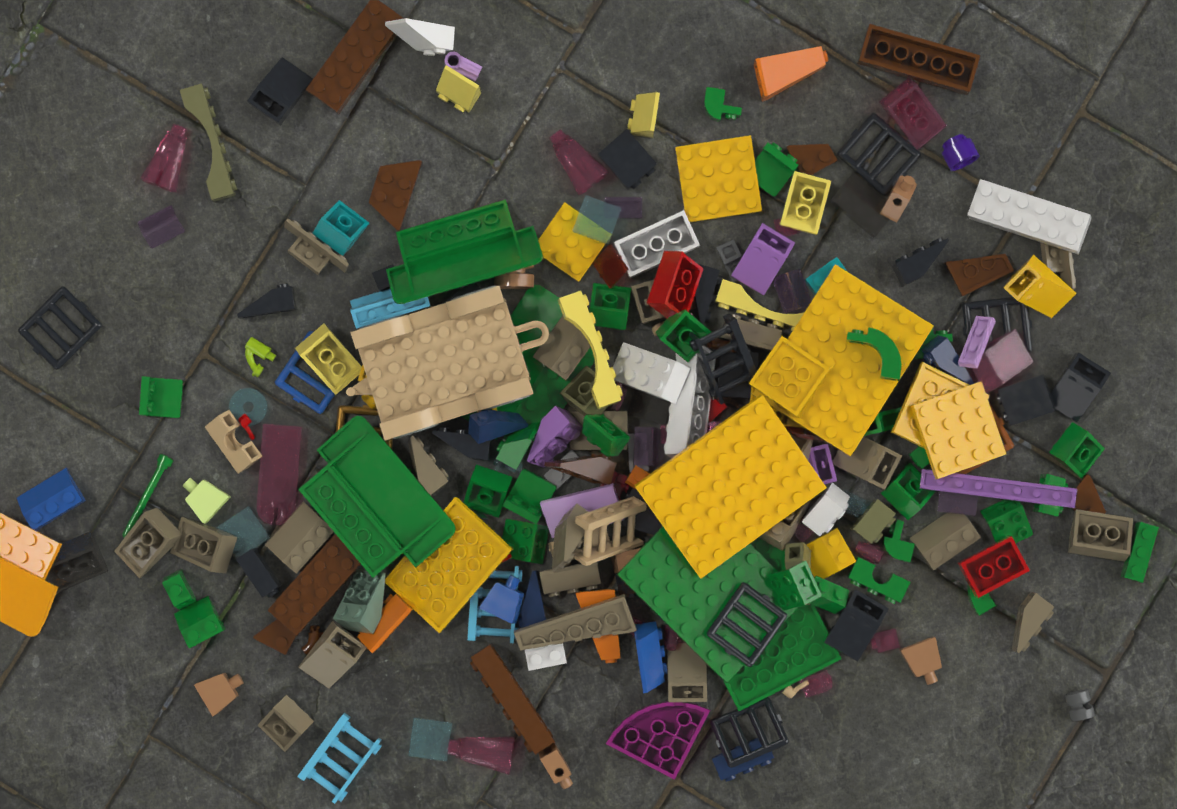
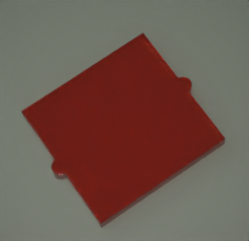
M612 244L592 263L599 272L600 278H603L609 288H612L629 270L622 260V256L617 253Z
M784 426L789 433L796 437L825 441L807 429Z

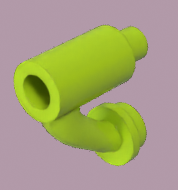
M253 337L249 339L245 346V356L253 371L252 376L259 377L264 368L260 363L256 365L253 354L263 360L267 358L272 362L276 355L270 352L271 348Z

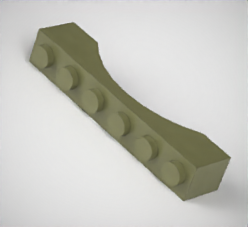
M201 83L181 89L180 93L185 109L202 123L211 142L212 164L206 180L211 200L215 202L236 196V182L234 179H231L229 172H232L229 160L226 161L224 157L227 151L224 142L220 143L219 139L221 130L219 124L215 125L213 117H216L214 107L209 105L208 99L211 96L208 87L205 88Z

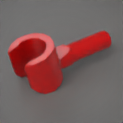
M244 413L238 421L246 430L250 439L253 440L255 436L248 426L252 420Z

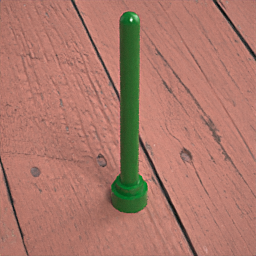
M160 453L157 458L158 467L122 534L123 538L139 520L164 470L171 467L174 461L172 458Z

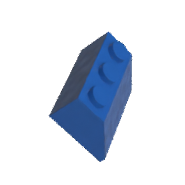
M67 468L17 497L23 516L29 526L36 531L86 501Z
M656 621L635 624L637 631L634 634L643 693H648L664 683V675L668 674L666 663H662V657H665L664 645L660 646L659 640L663 639L661 628H657Z

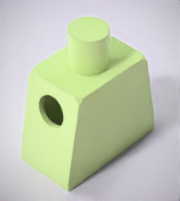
M189 478L183 484V487L190 492L185 501L204 524H207L231 498L230 495L206 480H202L197 484L193 479Z

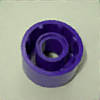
M963 134L956 135L943 143L942 148L944 151L942 156L950 171L962 169L980 157L972 139L966 138Z

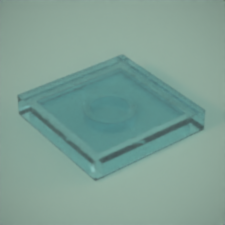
M585 195L572 232L609 245L621 208Z
M250 506L217 527V529L237 537L233 550L237 558L251 548H256L270 539V536Z
M414 717L408 756L447 761L452 723Z

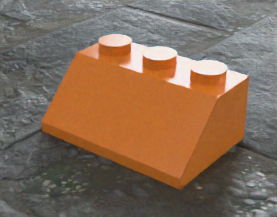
M390 594L383 602L385 606L382 609V617L374 634L359 632L360 634L357 636L371 653H374L413 610L398 594L394 596Z

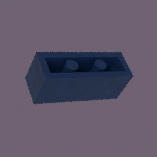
M758 738L747 742L751 751L762 747ZM740 745L730 749L733 759L744 755ZM771 751L733 768L727 765L723 753L711 758L720 779H725L727 782L736 778L735 774L740 772L746 774L753 771V767L760 764L762 767L770 764L774 756Z

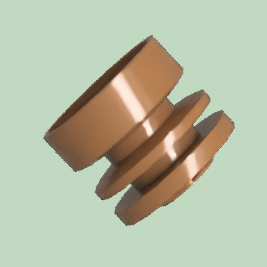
M534 265L495 276L494 285H500V289L534 288V275L525 273L526 269H532Z

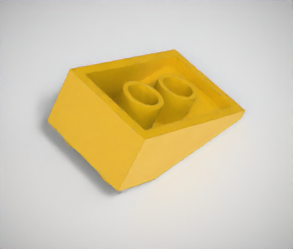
M834 528L806 544L811 550V572L813 577L818 576L825 579L856 562L838 528Z

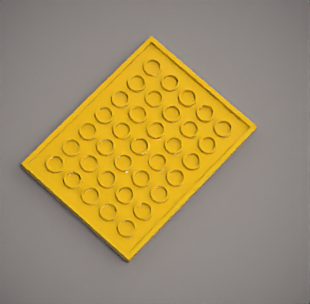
M835 264L788 337L790 342L829 367V372L797 417L757 389H755L752 395L758 397L762 394L772 408L851 457L899 381L881 379L882 359L878 351L869 345L847 342L848 332H852L855 329L864 331V334L867 335L868 327L886 334L895 343L901 357V379L934 325Z
M762 394L634 485L700 579L827 488Z

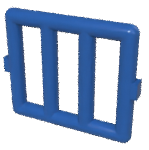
M309 331V332L306 334V336L304 337V339L302 340V342H303L308 336H310V335L313 333V331ZM296 350L275 380V385L293 396V399L298 403L302 402L318 414H322L335 394L331 389L295 366L301 357ZM290 372L325 395L320 404H317L284 382Z

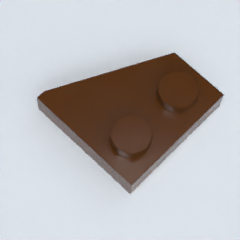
M829 144L788 145L786 147L789 154L797 159V169L800 173L813 175L838 161Z
M1086 474L1075 487L1077 489L1075 508L1071 509L1074 512L1078 509L1105 514L1106 510L1089 474Z
M276 619L254 635L253 639L286 655L296 635Z

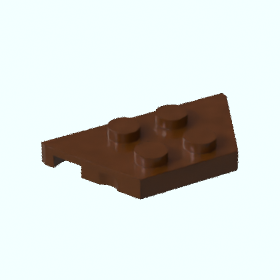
M421 160L384 165L379 168L369 204L397 231L401 230L422 165Z

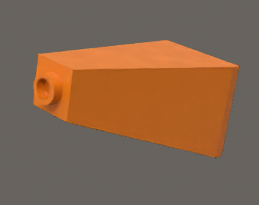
M822 46L755 59L753 65L762 101L770 99L825 68V62H828L826 50L823 51Z
M615 589L576 592V597L580 607L584 608L614 598ZM610 634L600 638H593L601 660H605V663H615L617 659H620L619 635Z

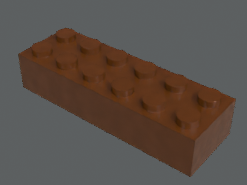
M370 0L306 88L307 92L334 112L340 114L396 36L394 32L385 26V22L404 18L379 0Z
M869 24L857 64L968 95L971 91L980 55Z
M335 534L272 604L268 611L293 634L298 636L357 570L361 563Z
M492 643L472 655L471 666L475 672L480 671L483 676L481 681L486 688L490 687L494 692L492 693L493 699L497 704H502L504 707L503 714L508 721L512 719L515 724L513 727L519 737L522 735L526 740L524 745L530 753L533 751L536 755L554 743V736Z

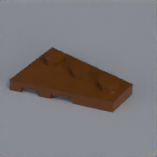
M1006 254L945 262L961 296L1014 271Z

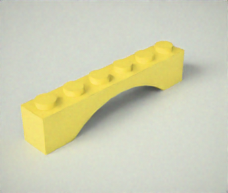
M724 279L721 282L715 300L716 303H719L718 307L729 310V307L737 309L736 313L745 316L748 313L755 315L754 319L763 322L768 319L773 321V325L781 328L784 325L792 327L791 331L794 330L804 312L782 314L768 310L756 303L740 284Z
M581 291L559 298L558 304L564 319L581 331L592 349L595 359V379L591 393L597 409L620 402L623 393L620 386L615 384L614 378H616L613 367L608 365L609 355L607 350L601 346L602 336L600 331H596L594 327L596 320L593 313L588 311L589 301L586 294L583 295Z

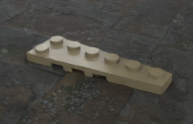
M623 594L514 630V635L520 650L563 644V642L573 640L581 641L591 637L600 638L604 635L630 633L637 630L625 595Z

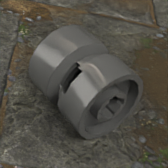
M1089 689L1074 691L1064 695L1067 706L1071 708L1068 711L1071 722L1096 716L1093 705L1089 704L1091 701Z

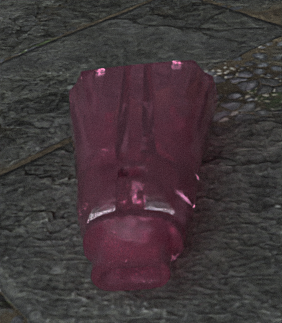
M173 124L171 131H167L168 134L163 137L140 180L170 192H176L185 151L187 128Z
M561 129L549 138L554 144L552 147L578 195L584 194L593 187L592 183L597 184L608 175L609 171L596 161L577 141L568 134L565 135Z
M515 737L449 739L447 754L455 755L456 758L465 762L510 775L513 758L511 755L514 751Z

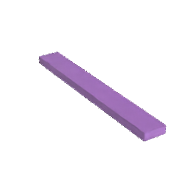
M922 469L920 489L1075 508L1077 489L957 473L935 479L933 471Z

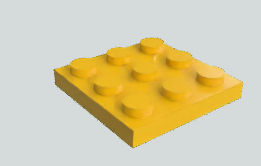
M564 202L538 241L543 258L580 282L612 235Z
M781 336L749 382V385L797 417L830 368Z

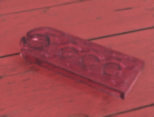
M263 424L261 455L263 457L260 458L257 513L261 520L267 524L273 525L275 508H278L276 525H283L296 510L302 427Z

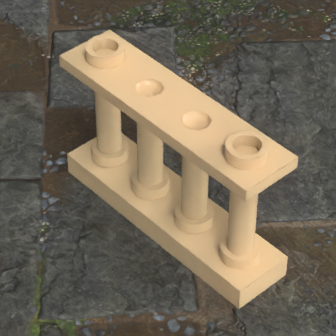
M633 496L576 516L575 524L585 530L583 551L575 554L573 559L579 561L582 565L588 566L643 545L644 541L635 537L634 531L636 515L646 511V503ZM628 517L627 535L620 538L621 520ZM614 522L612 541L606 543L607 525ZM599 527L598 546L591 548L592 532L595 528Z

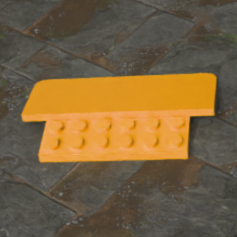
M1 512L0 622L27 636L34 637L40 633L58 590V586L45 579L62 544Z

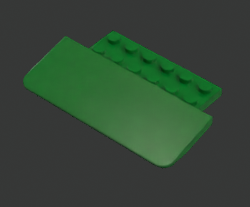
M502 200L396 232L404 264L388 268L386 272L394 302L396 304H404L536 265L543 260V254L534 225L515 231L507 202Z
M534 285V288L527 290L511 314L513 325L516 327L532 321H541L546 324L550 333L563 315L558 304L559 297L540 285ZM532 328L517 333L520 344L539 339L542 336L540 328ZM540 346L524 350L523 357L528 367L531 379L530 384L534 394H531L530 397L499 406L497 411L519 413L528 424L536 422L541 423V420L555 406L564 409L567 402L560 392L585 366L592 367L595 359L591 347L567 380L562 379L533 357ZM477 411L461 417L469 421L470 415L477 413Z
M362 416L353 417L317 449L328 465L298 489L372 578L376 577L403 553L417 568L449 540L456 530L452 520Z

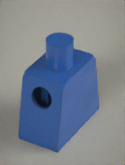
M510 575L506 584L496 582L479 608L511 624H515L524 597V593L516 589L520 579Z

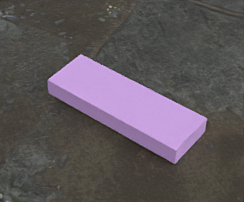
M975 317L958 361L960 367L978 368L996 322L993 317Z

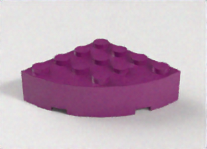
M663 701L653 703L627 716L613 730L606 744L675 780L710 710L690 702Z

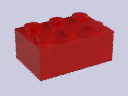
M664 251L647 304L665 318H669L684 309L689 312L703 268L682 251Z
M1008 536L958 562L973 594L977 598L1030 571L1012 536Z

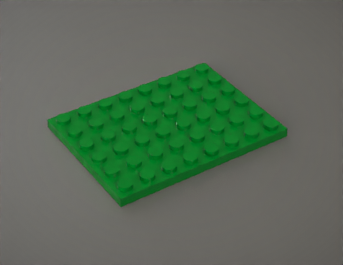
M662 526L616 574L725 683H728L742 668L744 663L732 654L728 655L724 652V648L709 638L706 633L742 582L747 583L761 595L765 594L770 598L769 601L783 610L768 577L770 574L778 571L751 544H748L700 579ZM746 592L738 600L771 626L778 618V616ZM734 607L727 616L760 642L767 633ZM798 607L785 610L784 612L787 614V618H788ZM723 623L716 631L718 635L748 657L756 649Z
M759 537L750 543L778 572L786 570L785 548L781 551ZM810 604L798 607L781 625L752 667L744 664L728 683H725L738 711L842 659L838 650L824 643L829 633L815 605Z

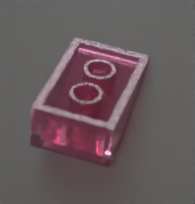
M907 78L879 101L889 117L917 150L947 126L919 86L910 78Z
M1014 329L988 343L978 368H971L977 381H982L985 393H988L1033 363V360L1017 330Z

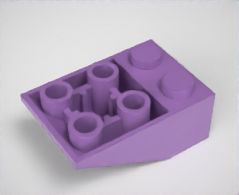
M762 223L731 277L764 296L795 242Z
M555 406L541 420L527 461L544 468L545 462L553 461V458L558 453L563 452L567 448V444L571 440L576 439L580 435V431L583 429L582 425L569 411Z
M828 444L812 447L808 461L824 484L836 482L837 478Z

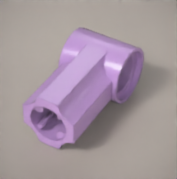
M450 52L445 56V66L447 65L474 82L476 81L482 66L460 56L457 52ZM450 57L457 58L458 64L456 66L449 65L448 59Z

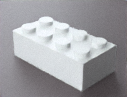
M684 210L614 242V246L629 278L659 266L664 251H682L687 253L700 246Z
M624 342L613 365L616 374L615 381L674 404L677 402L690 371L689 367L677 361Z

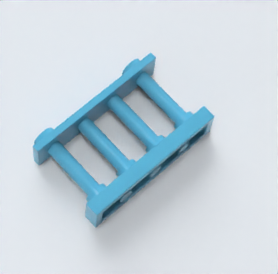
M390 288L350 300L352 306L350 311L356 329L430 306L428 297L404 304H396Z
M515 566L514 572L495 570L489 578L508 579L510 575H513L522 582L523 570H519V566ZM480 587L470 598L467 640L476 641V637H480V635L510 637V643H514V639H516L514 630L519 629L515 628V624H511V629L484 628L477 625V617H496L479 608V598L486 597L491 590Z
M346 713L340 717L297 776L303 781L306 778H312L334 794L335 798L332 800L334 804L338 800L341 802L347 795L345 790L370 755L372 753L376 755L382 747L379 744L381 742L380 738L374 743L353 728L348 721L351 717ZM340 731H346L370 749L364 758L339 741L337 735ZM329 746L335 747L358 764L352 774L327 756L326 750ZM318 762L321 764L323 762L347 780L341 790L316 772L314 767Z

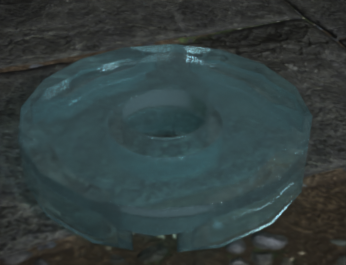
M244 388L237 391L231 397L229 409L237 421L244 413L252 420L248 426L260 423L268 411L265 396L252 388ZM246 402H252L254 406L253 410L249 413L243 409V405Z

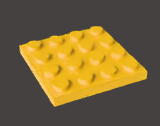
M751 135L675 147L684 210L690 223L762 212Z
M921 362L891 432L925 449L911 406L966 387L968 384Z
M982 381L911 406L935 479L1006 455Z

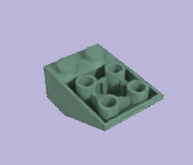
M357 569L333 619L346 630L374 634L382 617L386 573L380 572L376 577L372 578L366 570Z

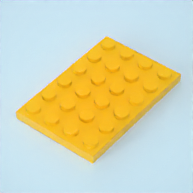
M455 497L443 510L455 524L456 530L454 535L417 568L404 556L385 579V583L438 633L445 629L513 550L458 497Z

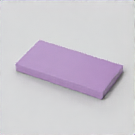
M612 483L543 500L540 502L551 537L554 538L556 526L564 514L576 503L590 512L619 502V498Z

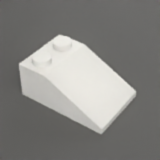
M407 18L385 22L387 28L415 50L423 51V55L435 56V54H445V51L453 50L455 27Z

